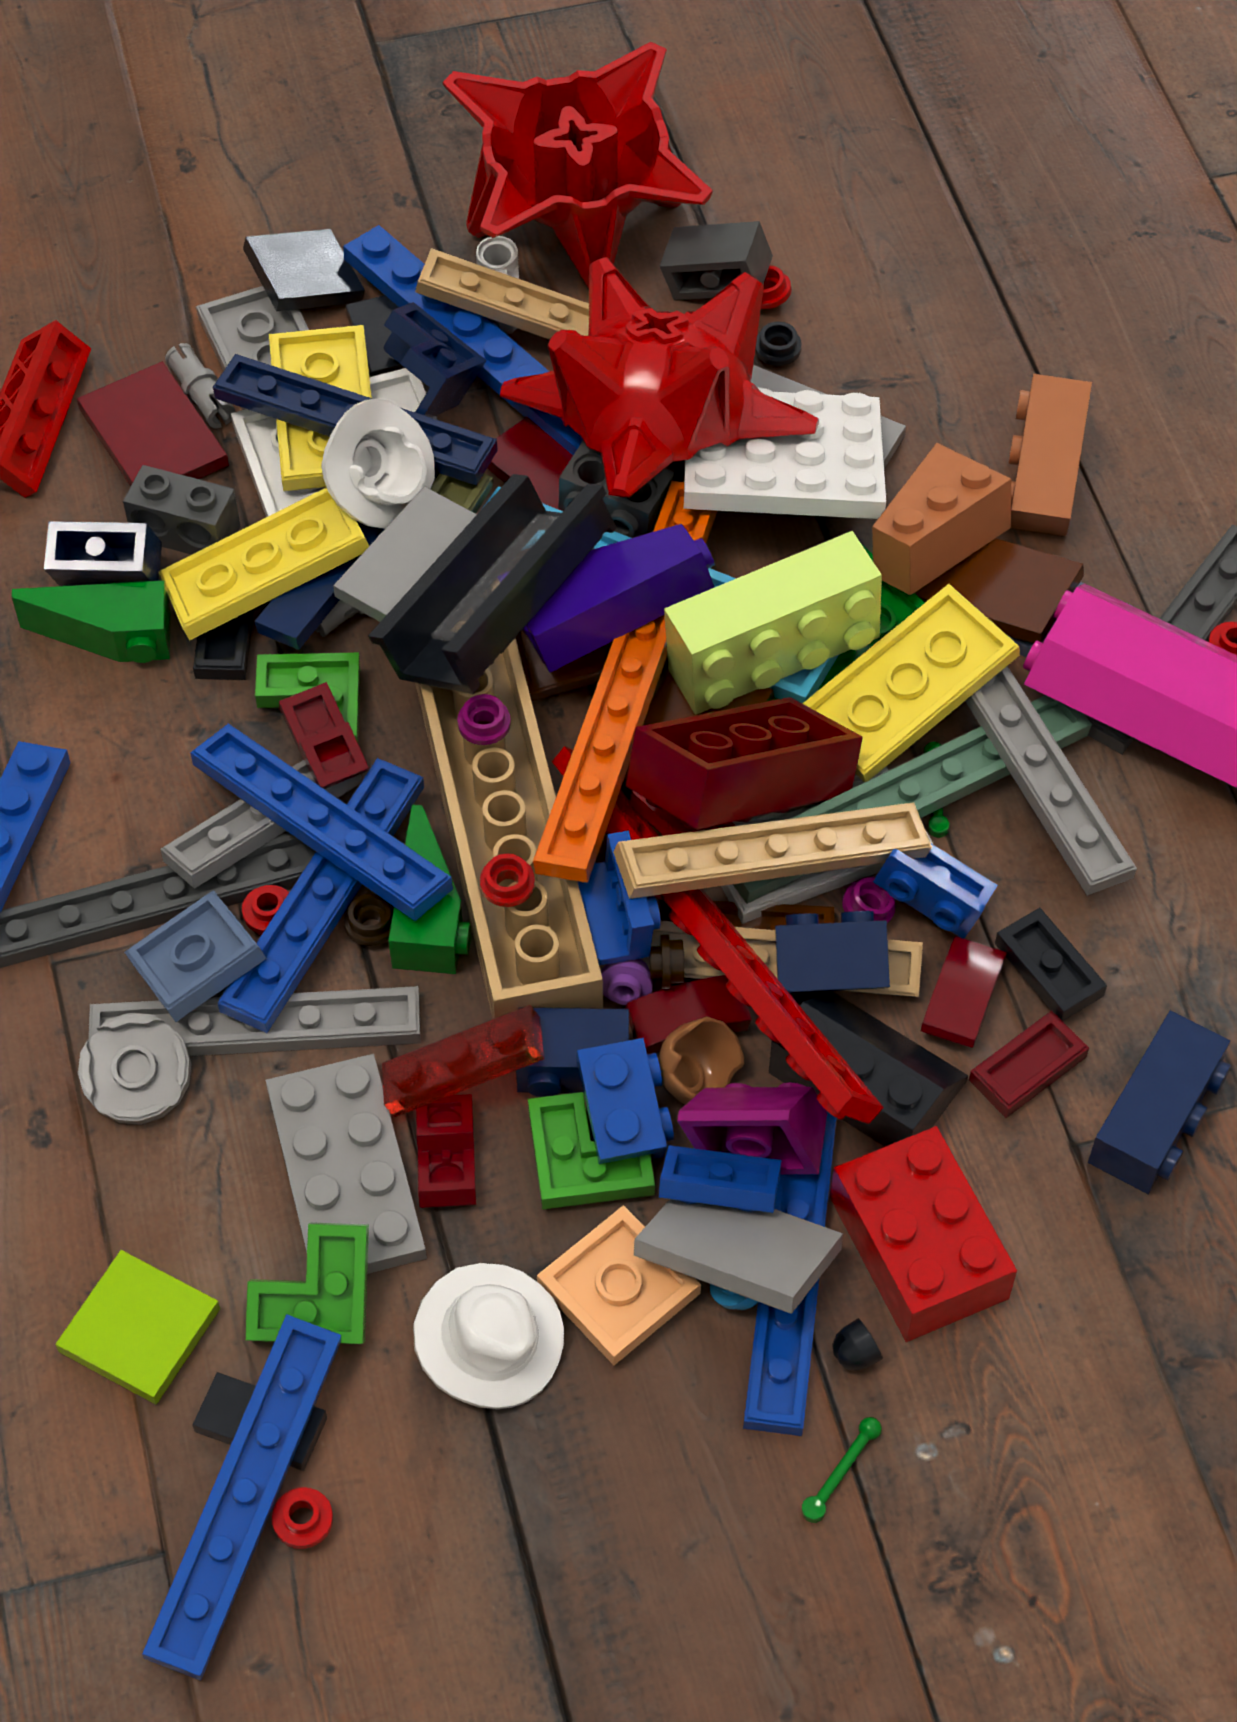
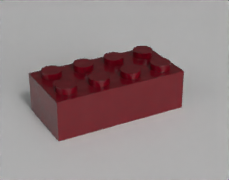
M791 697L635 727L626 787L646 798V802L649 805L664 809L679 818L685 827L696 831L710 830L715 825L733 821L747 822L752 820L753 817L772 812L786 813L794 807L807 804H821L852 789L863 736Z

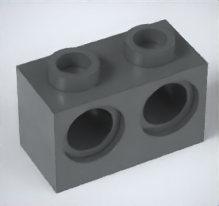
M583 440L559 477L558 508L565 510L587 484L603 485L607 494L602 499L617 527L615 532L631 538L648 534L654 531L671 481H674L675 472L664 468L629 498L608 495L601 453L587 447Z
M142 465L123 500L128 523H147L161 540L162 547L191 555L238 532L241 527L234 488Z

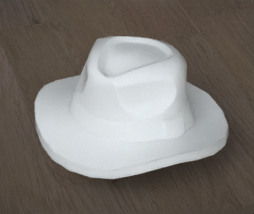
M369 399L352 406L336 424L324 449L321 467L329 494L345 513L365 526L386 529L424 486L431 489L435 479L434 454L426 434L419 423L407 412L387 400Z
M478 1263L455 1268L436 1281L423 1297L413 1324L414 1351L423 1371L436 1387L449 1396L480 1408H512L532 1400L543 1391L552 1379L564 1346V1325L554 1298L541 1284L530 1276L506 1265Z

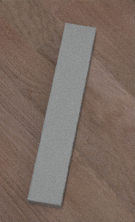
M1008 666L1005 667L965 701L986 732L987 737L994 745L1000 758H1002L1010 774L1086 895L1088 896L1133 879L1137 867Z
M418 986L293 993L268 1033L220 1013L217 1002L221 997L208 999L177 1022L173 1020L159 1000L90 1004L88 1041L98 1031L97 1028L108 1019L126 1013L151 1014L175 1029L186 1043L189 1056L421 1043Z

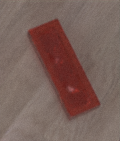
M528 1005L383 1062L384 1106L394 1117H397L544 1060L540 1016L531 1005Z

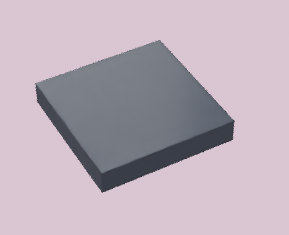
M214 890L124 952L175 1022L267 959L257 943Z

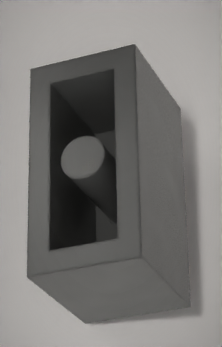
M760 221L682 226L673 228L659 267L674 300L713 298L744 272H747L764 284L773 254Z

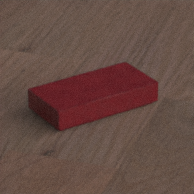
M1051 1010L972 1069L969 1081L1007 1118L1087 1057L1089 1047Z

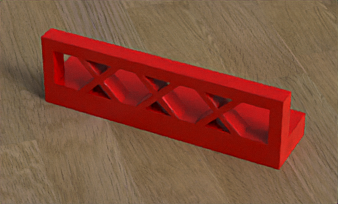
M57 320L21 339L0 391V480L24 498L36 493L91 351L87 344Z

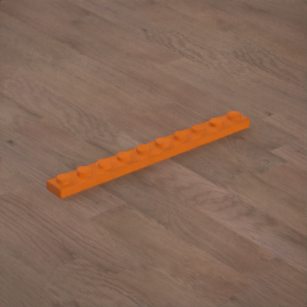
M671 481L653 532L682 524L694 541L702 538L706 543L717 511L683 509L684 482ZM665 615L613 640L534 856L535 874L588 883L630 763L635 727L643 726L667 657Z

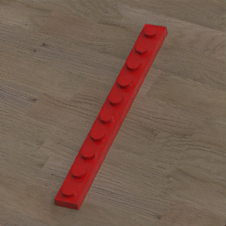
M566 746L552 760V763L563 776L573 752L572 749ZM620 790L605 833L611 834L629 830L631 840L658 837L657 833L643 816L630 805V801ZM703 889L654 895L656 898L665 901L672 909L668 914L671 921L685 933L694 936L699 942L700 946L697 948V952L703 960L713 968L722 971L729 979L726 983L728 991L738 1001L751 1007L759 1016L755 1020L757 1027L774 1042L781 1043L789 1053L785 1058L788 1065L799 1076L812 1081L820 1091L817 1095V1100L821 1106L840 1120L847 1116L869 1124L884 1108L706 892Z

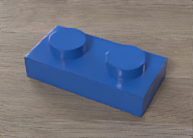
M668 1145L660 1177L659 1198L679 1200L688 1204L703 1203L733 1207L747 1212L762 1211L773 1213L779 1187L782 1160Z

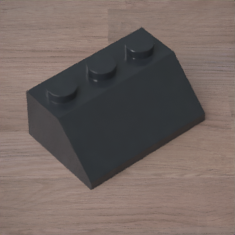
M828 991L808 999L800 1005L884 1107L869 1124L847 1116L842 1120L884 1147L932 1128L968 1080L969 1075L833 991ZM772 1040L769 1074L783 1083H799L806 1087H813L818 1095L820 1091L812 1081L802 1078L788 1065L785 1058L789 1053L782 1044Z

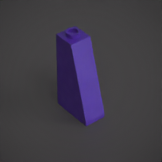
M682 524L593 549L523 628V631L547 670L551 673L612 642L615 638L621 637L663 616L664 608L715 588L708 568L715 565L713 557L704 540L699 538L694 541ZM507 575L499 578V582H501Z

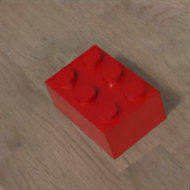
M937 1126L834 1167L830 1199L905 1342L1010 1298L1017 1269Z

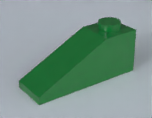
M164 581L12 589L11 597L20 628L118 662L134 661L146 663L152 660L170 659L171 610Z
M412 805L405 845L451 876L423 806ZM453 880V890L416 921L394 907L388 940L393 969L456 974L459 954L468 955L471 922H463L461 899Z

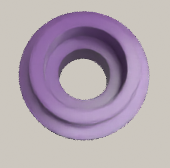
M642 959L607 964L601 970L603 995L613 1002L627 1005L628 1002L652 992L653 979L650 978L649 967Z

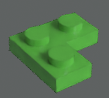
M359 652L257 655L255 688L257 708L279 707L280 700L327 682L345 723H349L359 745L361 668Z
M583 1092L528 1099V1112L542 1210L655 1195V1182L650 1154L603 1164L598 1163L594 1141L591 1142Z
M309 1223L306 1281L250 1279L248 1281L245 1340L275 1341L287 1314L342 1335L341 1343L363 1344L365 1342L369 1224Z

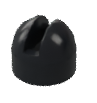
M859 1318L844 1326L836 1334L832 1343L834 1356L847 1370L859 1371L866 1369L883 1359L874 1339Z

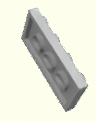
M374 1054L266 1079L267 1090L306 1252L308 1224L311 1222L369 1224L367 1274L427 1259L422 1233Z

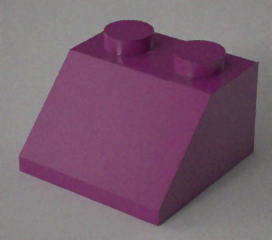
M791 1082L783 1083L778 1087H751L742 1083H731L724 1088L702 1089L679 1110L677 1121L695 1149L782 1160L781 1174H819L827 1112L818 1102L817 1094L813 1087H806L802 1084Z

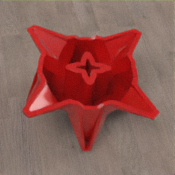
M649 42L596 71L577 70L568 77L548 80L534 77L527 81L519 82L453 71L442 82L443 86L483 127V143L466 221L468 232L477 238L487 235L495 238L532 220L552 227L589 289V265L605 257H608L614 264L626 216L640 203L649 202L658 206L672 208L678 207L681 204L705 205L711 198L713 190L671 152L666 124L660 107L653 100L667 49Z
M608 257L596 260L589 265L588 336L580 335L575 330H560L556 332L548 343L553 371L504 381L500 390V397L562 418L564 426H570L581 435L587 447L601 453L608 495L628 498L670 463L691 459L700 449L718 443L729 446L738 439L815 434L819 425V418L765 395L751 382L764 284L747 272L731 281L729 285L696 311H687L683 314L679 311H655L645 302Z

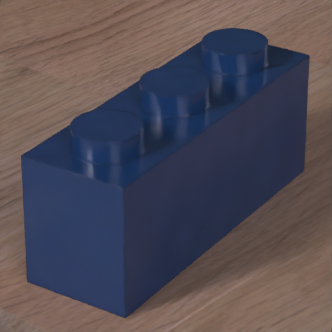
M1170 1010L1098 1132L1088 1163L1148 1195L1158 1177L1168 1181L1183 1154V1150L1176 1147L1183 1133L1190 1137L1195 1135L1208 1107L1200 1104L1207 1090L1215 1095L1218 1094L1232 1065L1223 1061L1230 1040Z

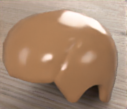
M707 1016L677 1027L666 1037L659 1054L658 1061L663 1086L679 1102L687 1104L704 1088H724L730 1084L733 1075L744 1065V1055L737 1035L724 1021Z

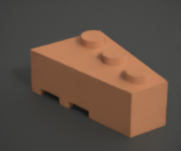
M1033 374L1030 391L1020 390L1016 419L1024 420L1022 436L1013 435L1008 463L1017 465L1016 478L1011 483V528L1059 536L1067 535L1072 514L1092 382Z
M936 443L872 526L873 562L882 574V581L908 595H912L1011 528L1012 479L990 469L986 465L980 464Z

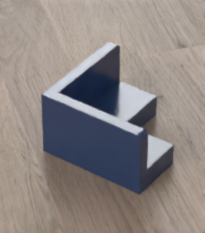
M414 302L392 310L384 324L392 332L384 344V351L430 387L415 413L433 418L458 406L487 360Z

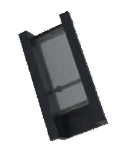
M513 474L368 635L372 644L380 645L398 678L404 681L474 694L481 686L478 679L484 675L485 670L511 644L600 541L602 535L605 532L613 533L617 528L602 499L607 494L603 485L587 484L562 513L545 510L529 476Z

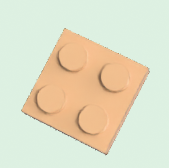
M624 1205L537 1275V1282L554 1298L562 1312L613 1365H616L701 1294V1284L696 1278L634 1256V1240L645 1226Z

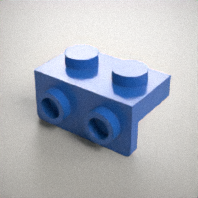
M629 830L607 834L605 862L594 864L588 883L578 881L599 965L650 957L653 930L660 929L661 927L659 908L654 896L629 899L613 853L618 842L631 840Z
M932 843L931 850L923 858L912 859L898 849H893L873 880V883L886 890L894 899L905 902L932 919L938 927L965 939L981 916L998 885Z
M644 1038L577 1050L576 1057L598 1163L603 1164L651 1154L652 1160L663 1158L667 1148L666 1141L674 1140V1132L668 1107H658L654 1087L662 1086V1076L656 1053L647 1054Z

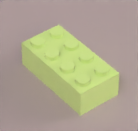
M850 531L664 608L668 670L694 714L697 715L711 708H722L732 702L733 699L756 689L769 688L780 679L801 670L817 668L827 659L846 651L862 649L873 640L880 638L882 574L854 532Z

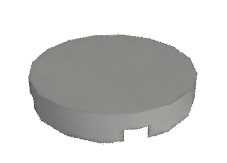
M126 1013L108 1019L97 1028L98 1031L91 1036L90 1040L86 1041L80 1052L78 1076L83 1093L100 1114L120 1124L142 1125L163 1118L180 1103L190 1085L192 1063L186 1043L171 1025L151 1014Z

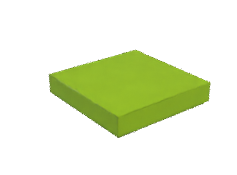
M120 1250L55 1345L59 1353L157 1405L219 1312L220 1306L218 1300Z

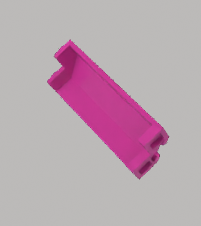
M1085 583L1076 587L1074 592L1066 590L1054 613V618L1057 619L1043 643L1035 641L1025 659L1023 668L1030 672L1024 685L1237 788V655Z

